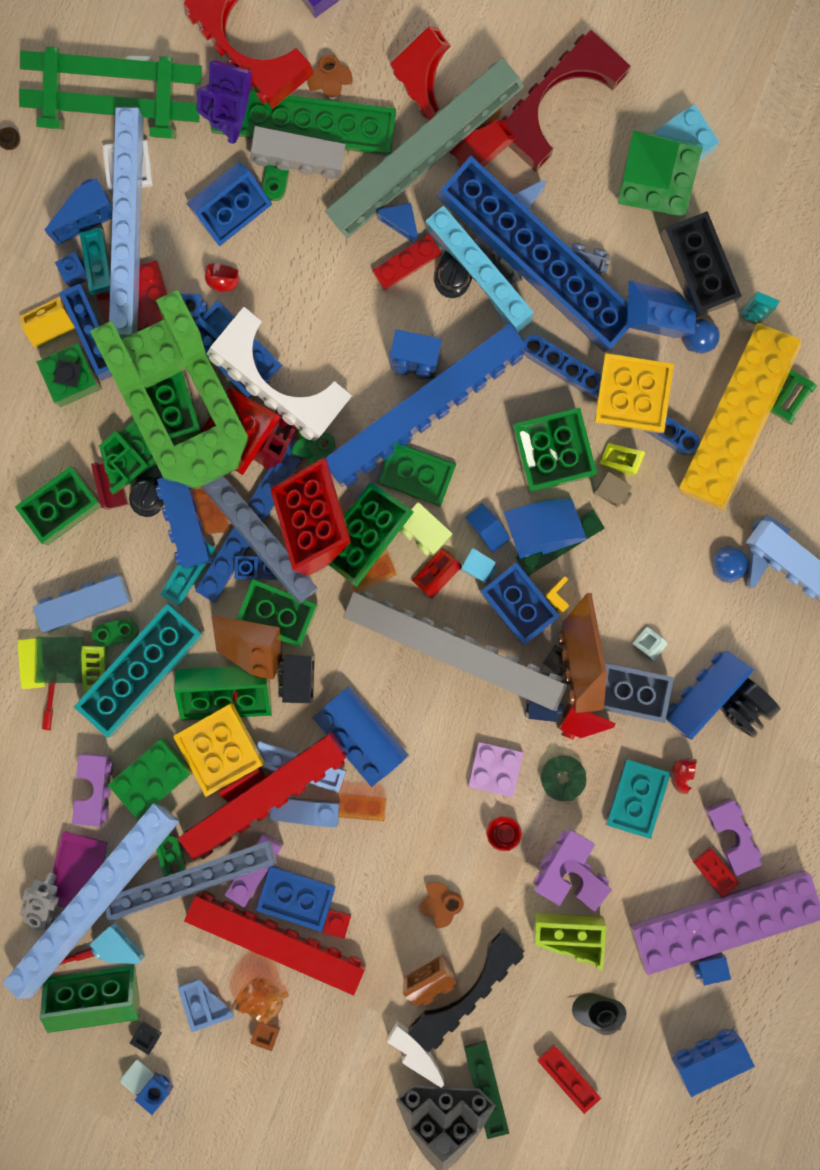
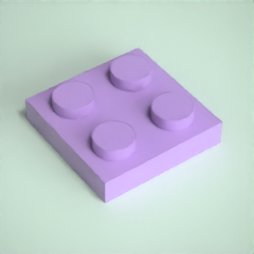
M478 741L468 787L513 797L523 752Z

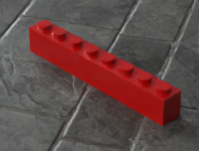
M330 732L183 832L178 838L193 861L199 857L202 860L214 852L212 848L218 844L222 847L232 840L231 835L237 831L239 834H242L251 827L249 823L255 819L259 822L270 814L268 810L274 806L278 809L285 805L290 795L294 793L298 796L307 789L306 785L311 781L317 783L326 776L324 772L330 768L336 770L345 763L346 751L333 732Z
M205 891L202 893L198 892L195 895L184 922L353 996L365 972L366 965L362 964L363 961L355 956L348 958L342 955V951L335 947H323L320 945L321 942L314 938L308 937V939L300 937V933L291 928L284 930L278 927L279 924L273 920H261L257 918L256 913L250 910H245L244 912L238 910L235 904L225 900L222 903L216 900L213 894Z

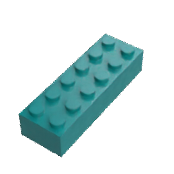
M167 603L77 702L74 708L107 738L113 737L205 634L177 608Z

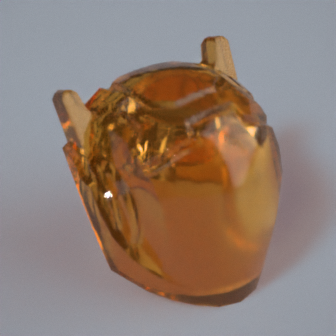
M258 977L251 979L241 988L232 1007L242 1014L246 1012L254 1019L268 1024L280 1012L283 999L287 998L289 994L287 991L282 993L272 981Z

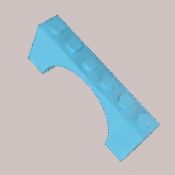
M442 206L426 220L428 234L431 235L442 251H448L472 276L497 310L501 321L506 326L510 323L517 333L527 327L533 320L534 312L450 212Z

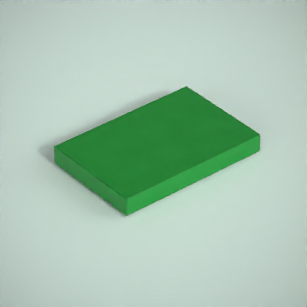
M400 444L394 448L395 453L385 460L377 484L441 507L456 464L406 445L404 447Z

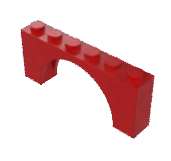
M186 0L183 3L187 10L185 16L192 25L197 24L200 27L199 31L207 41L211 39L216 52L221 57L225 55L228 59V64L252 71L251 87L257 91L255 94L262 104L267 103L273 109L314 75L311 63L297 48L283 56L265 60L249 58L237 52L227 41L226 25L231 10L239 0Z
M428 26L390 63L394 69V76L404 83L409 97L416 100L420 106V113L429 120L440 110L435 97V75L440 60L451 47L439 28ZM494 120L489 125L471 132L449 153L456 157L459 168L470 156L485 167L516 138L503 120Z

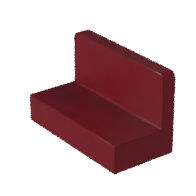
M91 463L101 508L110 510L129 505L125 487L116 494L111 493V486L108 474L105 472L104 463Z

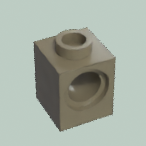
M608 472L594 494L613 506L619 507L621 503L625 505L631 497L632 493L629 490L632 486Z

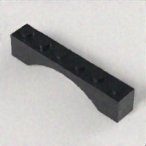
M503 927L488 943L484 967L473 986L459 999L446 1006L424 1010L408 1027V1033L427 1052L432 1048L436 1050L443 1043V1037L448 1031L452 1033L460 1025L459 1020L464 1015L468 1016L476 1008L475 1003L480 998L485 999L492 991L491 986L496 981L501 982L507 976L509 967L512 964L516 966L524 958V947Z

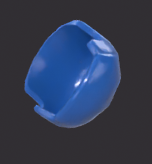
M698 319L695 324V335L682 337V342L688 351L700 354L708 353L714 350L719 343L720 332L715 323L706 319Z
M726 546L721 548L713 558L714 575L726 583L739 581L747 571L748 560L746 554L738 547Z

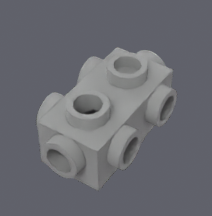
M48 873L44 882L35 879L31 888L27 887L23 894L22 900L26 902H24L21 908L20 915L24 916L23 923L29 924L32 929L45 930L47 925L51 926L55 919L56 912L53 911L57 906L59 898L56 897L57 887L53 885L57 876L53 873Z

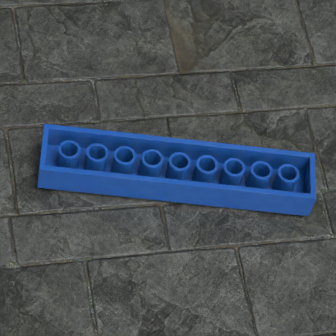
M470 156L442 187L436 197L603 352L611 350L629 329L627 328L628 302L482 165Z
M509 323L326 457L330 473L340 487L344 485L346 487L351 486L358 480L357 476L363 471L365 474L369 473L376 467L375 464L381 458L386 460L395 453L394 448L400 444L404 447L410 443L416 432L419 431L420 434L425 432L432 426L431 421L436 418L441 420L450 413L449 410L453 405L456 404L458 407L467 401V397L472 391L475 393L481 391L486 386L487 380L490 378L497 379L505 372L504 370L509 364L513 367L523 359L522 356L525 355L524 351L527 345Z

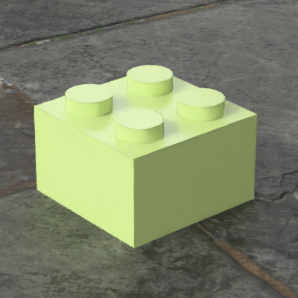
M418 502L411 509L414 513L402 527L400 533L409 541L413 538L418 542L417 548L425 556H428L429 553L434 556L452 537V533Z

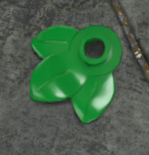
M298 429L302 439L294 444L291 453L304 459L307 458V467L320 459L326 458L334 450L335 440L330 434L323 432L314 442L312 439L308 440L300 433L301 430ZM326 440L328 447H322L320 441Z

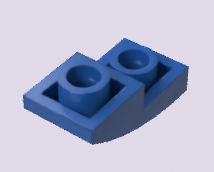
M235 556L234 579L278 580L260 557Z

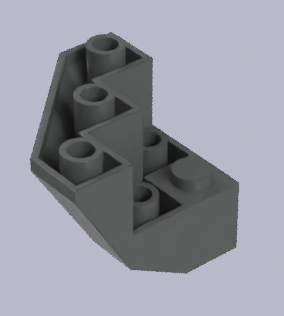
M412 1085L396 1099L410 1136L424 1157L436 1170H448L460 1159L476 1140L495 1108V1104L478 1088L444 1086L441 1088L439 1086Z

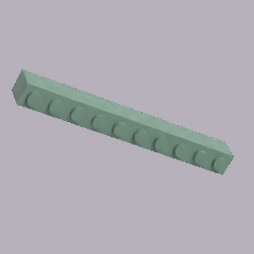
M503 58L493 63L486 73L480 78H476L464 92L456 95L452 102L444 109H440L427 124L420 126L417 132L409 139L404 140L391 155L384 157L376 168L368 171L361 181L347 190L346 194L339 200L332 202L325 212L341 233L348 239L374 217L379 209H383L522 90L524 85L519 76Z

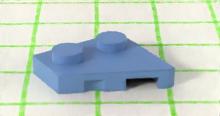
M201 979L178 986L191 1032L234 1018L233 1012Z

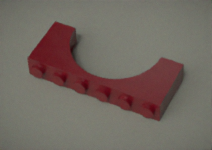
M592 30L586 35L581 34L574 43L575 47L571 51L566 50L559 58L560 63L555 68L551 66L543 76L545 79L540 84L535 83L528 91L529 96L524 101L520 99L512 109L514 112L509 117L505 115L501 119L516 138L508 147L536 172L552 156L554 149L545 139L538 120V108L547 92L557 84L575 78L598 81L613 91L628 75L631 65Z

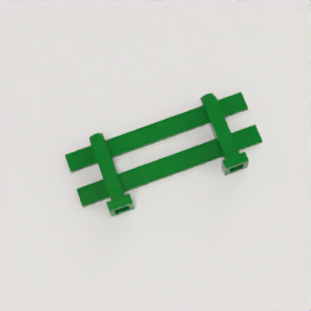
M45 47L44 52L20 50L21 70L43 71V90L19 88V107L42 109V118L36 117V127L65 130V121L59 119V111L115 115L116 108H139L143 118L155 119V127H150L149 136L154 138L176 139V130L171 129L172 120L199 123L200 114L197 112V103L172 101L173 83L201 85V65L173 63V58L159 56V61L154 62L61 54L57 47ZM60 73L157 81L156 100L60 92Z

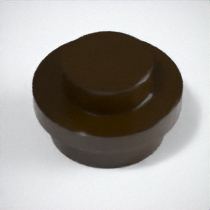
M12 127L2 128L0 130V146L5 150L17 148L20 144V135L17 130Z

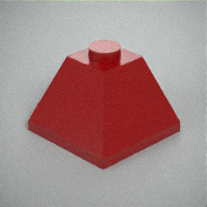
M568 703L558 729L562 730V736L574 740L575 736L584 738L612 729L616 723L591 712L576 713L575 706Z

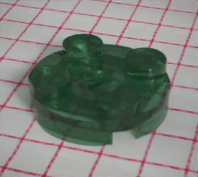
M559 755L549 759L543 765L540 773L542 787L546 794L557 801L574 800L583 792L587 782L586 770L577 759L569 755ZM564 772H567L569 782L559 784L558 774L562 775Z

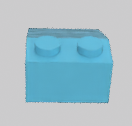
M695 104L672 118L653 133L701 143L703 149L700 160L714 152L720 143Z

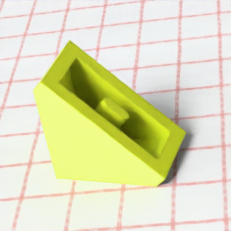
M608 443L599 464L633 477L637 474L645 452Z

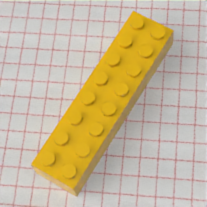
M757 323L679 487L682 495L724 512L801 349V339Z

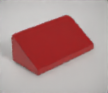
M442 547L411 581L432 599L461 569L462 565Z
M259 767L222 788L219 794L229 802L266 777L262 768Z

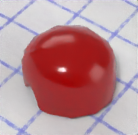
M208 264L205 271V281L214 291L220 293L231 292L238 285L239 271L223 264Z
M680 759L673 765L670 777L678 793L688 794L689 790H691L687 781L693 780L695 777L697 759Z
M501 816L491 821L486 831L489 844L494 849L502 852L511 851L516 848L522 839L520 825L513 818Z

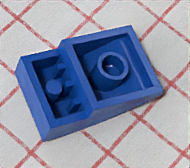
M572 499L538 502L504 512L520 559L541 551L544 555L587 540Z

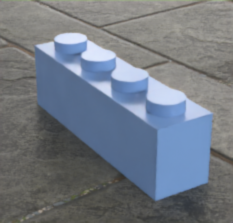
M116 573L103 577V582L95 584L92 581L81 585V590L75 592L73 589L59 593L61 596L52 600V597H47L39 600V605L34 606L33 610L41 633H49L132 603L124 577L116 576Z

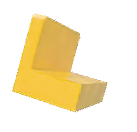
M60 297L19 316L21 327L35 348L75 329Z
M566 576L561 577L544 595L558 613L564 612L569 607L556 593L568 580Z

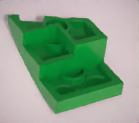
M135 420L124 430L114 431L99 445L112 494L122 490L156 463Z

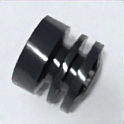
M747 678L736 690V693L739 695L738 699L731 696L728 699L731 706L724 703L720 710L735 728L754 738L758 733L752 727V724L762 730L764 725L759 717L762 716L771 721L781 708L766 691Z

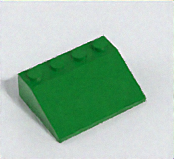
M370 482L343 516L351 542L334 558L329 566L357 587L414 511Z

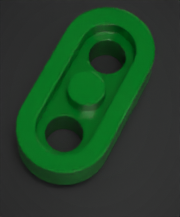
M273 165L266 166L263 192L269 200L279 201L285 196L290 170L276 169ZM272 185H277L278 189L272 191L270 190V187Z
M121 619L100 624L93 629L92 639L96 645L101 647L132 641L138 635V625L131 619ZM124 626L129 628V632L126 635L122 633ZM102 631H105L107 634L104 640L100 638Z
M169 834L156 849L161 870L165 877L186 870L180 841L175 835ZM167 841L172 843V849L165 847ZM177 864L179 867L178 871H173L171 865Z

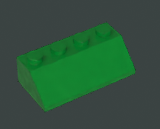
M239 666L176 669L174 693L180 720H203L233 703V695L236 689H238L234 707L240 717L272 716L270 679L253 676Z
M135 965L48 977L43 983L40 1020L46 1032L52 1033L139 1020L140 998Z

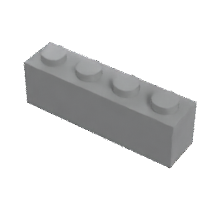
M255 126L249 161L259 166L273 165L277 166L280 170L294 169L299 170L300 173L305 175L314 173L322 175L326 179L339 178L342 171L345 144Z

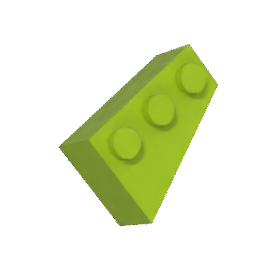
M534 913L533 937L536 946L560 955H567L575 958L578 962H585L596 966L599 970H604L607 926L603 916Z

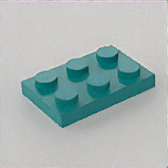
M625 759L606 825L651 839L671 773Z

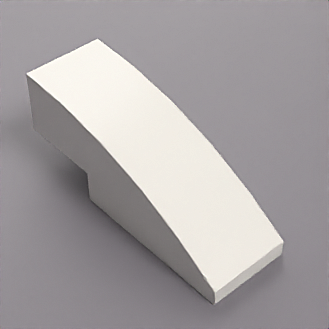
M397 1021L388 1035L387 1043L404 1053L402 1056L403 1064L442 1088L444 1077L431 1052H427L408 1033V1028Z

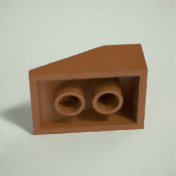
M213 615L212 623L216 651L253 676L274 679L279 669V662L282 660L280 627Z
M444 955L438 956L403 977V995L414 1005L419 1006L423 1004V1006H426L435 1000L434 996L441 992L446 994L455 988L457 977Z

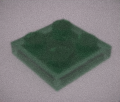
M35 637L34 683H82L81 651L83 637Z

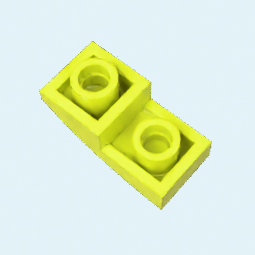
M42 639L18 640L21 688L45 687Z

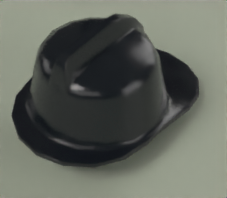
M445 251L437 268L434 282L436 289L441 295L454 299L466 293L472 281V276L448 251Z
M153 465L139 476L131 489L129 496L130 506L139 516L152 517L158 514L164 506L163 499H159L156 492V486H158L157 479L163 478L157 465Z
M582 994L576 998L572 1005L573 1017L577 1022L595 1029L601 1035H611L620 1031L622 1024L626 1020L627 1012L621 1002L599 994Z

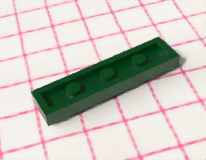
M593 509L579 517L586 539L605 529ZM582 542L544 555L541 551L521 559L518 555L515 559L526 575L529 576Z
M487 1041L464 1046L474 1088L480 1089L495 1104L494 1110L484 1125L487 1139L510 1134Z

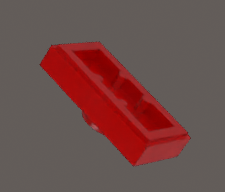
M708 847L692 861L722 898L740 884L711 847Z

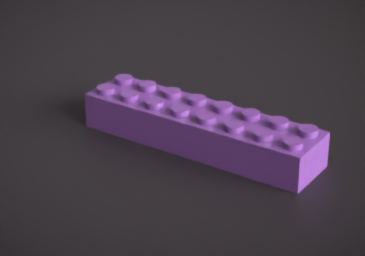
M802 870L729 893L724 898L721 896L629 926L642 967L646 974L650 975L820 921V901L811 874Z

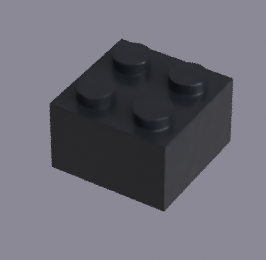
M285 655L284 660H280L279 674H283V683H279L278 697H282V703L314 702L315 656Z

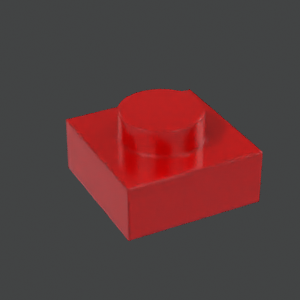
M329 909L323 933L345 939L351 915Z

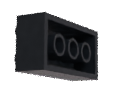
M708 211L664 228L661 238L686 300L696 311V318L733 304L742 296Z

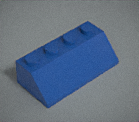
M719 651L711 659L712 665L707 670L705 668L702 669L695 677L697 681L692 687L688 685L680 694L682 698L676 704L673 702L668 707L665 721L683 737L692 740L754 671L753 668L729 651H723L722 653Z

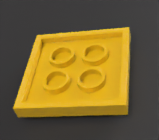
M605 353L594 423L664 433L674 364Z
M233 703L173 736L205 797L265 764Z

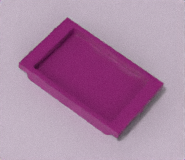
M63 831L52 872L57 876L53 884L57 887L56 897L59 898L57 906L66 908L104 863L108 842Z

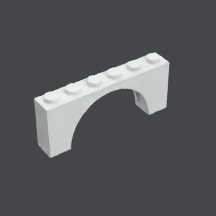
M243 307L206 354L211 362L226 369L232 379L242 382L249 393L254 396L258 395L264 400V404L269 409L280 413L286 423L294 425L301 430L300 433L308 440L312 439L315 442L352 395L335 381L324 391L309 397H291L271 388L258 373L252 353L254 336L262 321Z

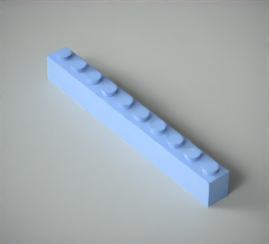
M116 108L109 322H113L121 340L138 332L144 118L139 108Z
M153 804L4 980L3 984L17 999L32 998L180 822L165 806Z

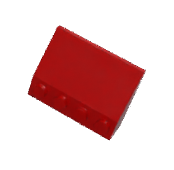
M326 458L320 459L270 489L293 571L310 576L328 566L351 542Z

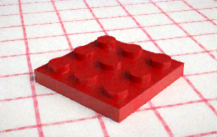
M157 260L140 265L138 332L163 320L156 300L168 295ZM110 291L96 294L105 324L109 322Z
M229 387L226 395L248 436L239 467L235 470L243 475L280 417ZM211 416L203 426V432L216 426Z

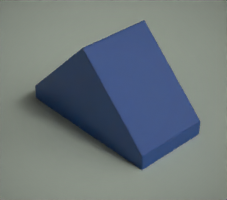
M411 203L379 209L377 212V219L413 243L417 242L418 233Z
M483 503L465 517L492 553L511 539L499 520Z

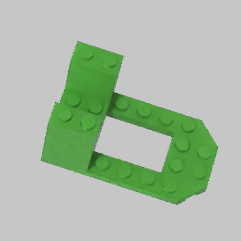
M176 290L156 300L163 318L162 321L122 340L112 321L91 330L90 333L163 478L197 489L238 469L248 436L206 356L200 332L179 291ZM187 369L216 426L174 446L145 389Z

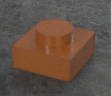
M259 1019L250 1044L272 1051L281 1027Z

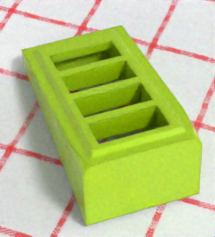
M82 646L83 692H87L93 686L88 685V681H97L107 670V647ZM89 653L99 654L100 658H89ZM89 663H100V667H89ZM89 672H100V676H89Z

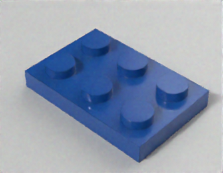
M270 866L256 911L322 932L336 886Z

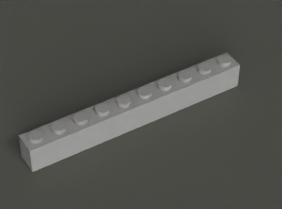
M363 590L361 594L353 592L343 618L546 708L557 711L567 684L562 682L563 677L551 672L549 676L540 673L542 670L540 667L530 663L527 667L519 664V658L510 654L503 657L498 654V649L487 644L485 648L477 645L478 640L465 635L464 639L457 637V631L445 626L441 630L435 627L436 622L423 617L422 621L414 618L416 613L404 608L400 612L394 609L395 604L382 599L381 603L373 600L375 595Z

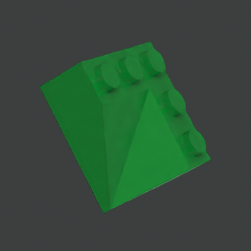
M633 130L617 196L618 204L685 217L703 149L701 143Z
M580 407L513 424L528 494L593 478L597 475Z

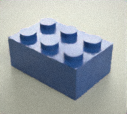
M395 329L390 352L391 369L395 370V374L407 376L408 373L417 375L416 378L429 381L430 378H435L442 339Z
M517 562L480 591V594L521 645L527 644L560 617Z
M724 1029L718 1032L716 1037L710 1040L703 1039L689 1050H679L671 1058L683 1085L691 1097L755 1067L743 1040L734 1029Z

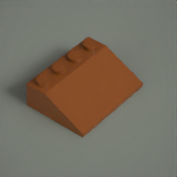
M587 593L562 622V631H558L559 644L564 645L565 649L562 651L563 664L568 666V670H565L566 684H571L572 689L568 691L569 702L574 704L576 713L604 710L607 671L592 593Z

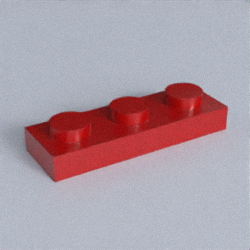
M428 234L373 269L372 272L383 290L386 291L441 256L442 252L431 235Z
M555 1044L537 1059L539 1064L583 1114L601 1100L600 1095Z

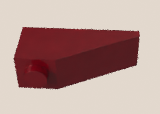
M277 411L275 413L280 419L253 459L267 469L282 462L297 428L286 423L282 415Z

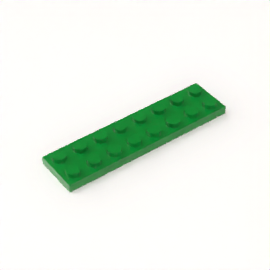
M250 90L247 111L239 137L253 138L254 128L257 126L345 144V150L391 155L396 119L395 108L289 95L272 109L267 103H261L255 94L257 91ZM211 125L212 133L225 135L220 129L216 130Z

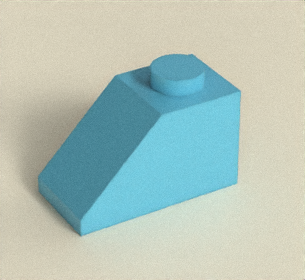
M472 548L460 571L485 583L486 580L491 581L497 569L494 568L496 562Z
M116 922L90 944L92 953L98 959H103L104 962L138 964L145 957L142 951Z

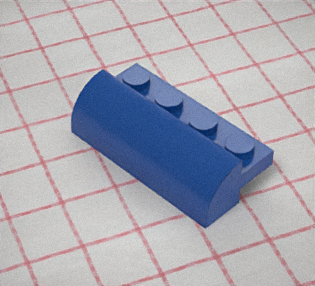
M218 300L202 317L199 316L194 321L200 332L206 353L235 318ZM254 336L252 353L255 367L261 378L268 384L269 380L283 365ZM217 366L248 398L254 396L247 391L246 386L242 382L232 379L226 369L222 366Z
M350 686L312 717L326 735L333 732L346 751V758L371 787L386 777L409 756Z

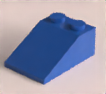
M88 179L82 182L81 186L74 190L44 229L57 246L80 235L79 233L88 231L112 219L113 204L98 179Z

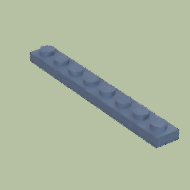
M224 476L201 486L298 604L317 591V586L307 575L292 570L288 552Z
M266 841L120 892L105 910L108 921H114L276 865L277 862L271 841Z

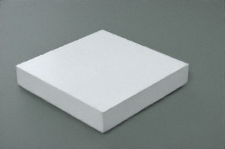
M143 140L142 188L153 186L148 140ZM115 143L102 145L108 191H113Z

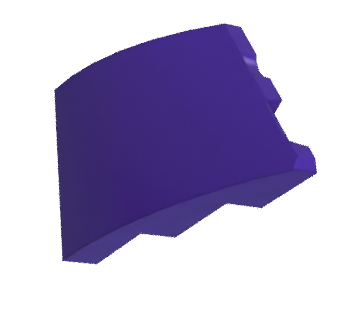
M213 60L209 62V85L197 88V112L207 119L216 130L220 129L228 137L227 141L234 144L239 137L247 111L252 71Z

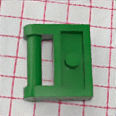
M790 370L770 413L779 417L787 424L792 425L796 419L794 416L810 392H814L817 385L795 371ZM796 385H801L803 388L787 411L783 410L782 406Z

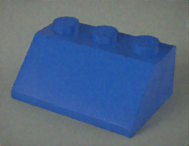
M238 162L188 201L186 205L220 247L269 208L272 203L251 172L242 163Z
M629 281L627 328L671 338L695 335L696 311L680 293L636 281Z

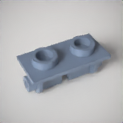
M575 242L572 243V246L567 244L583 261H588L587 265L594 272L602 274V272L607 273L609 264H606L605 261H611V256L607 255V251L594 248V251L586 250L585 245Z

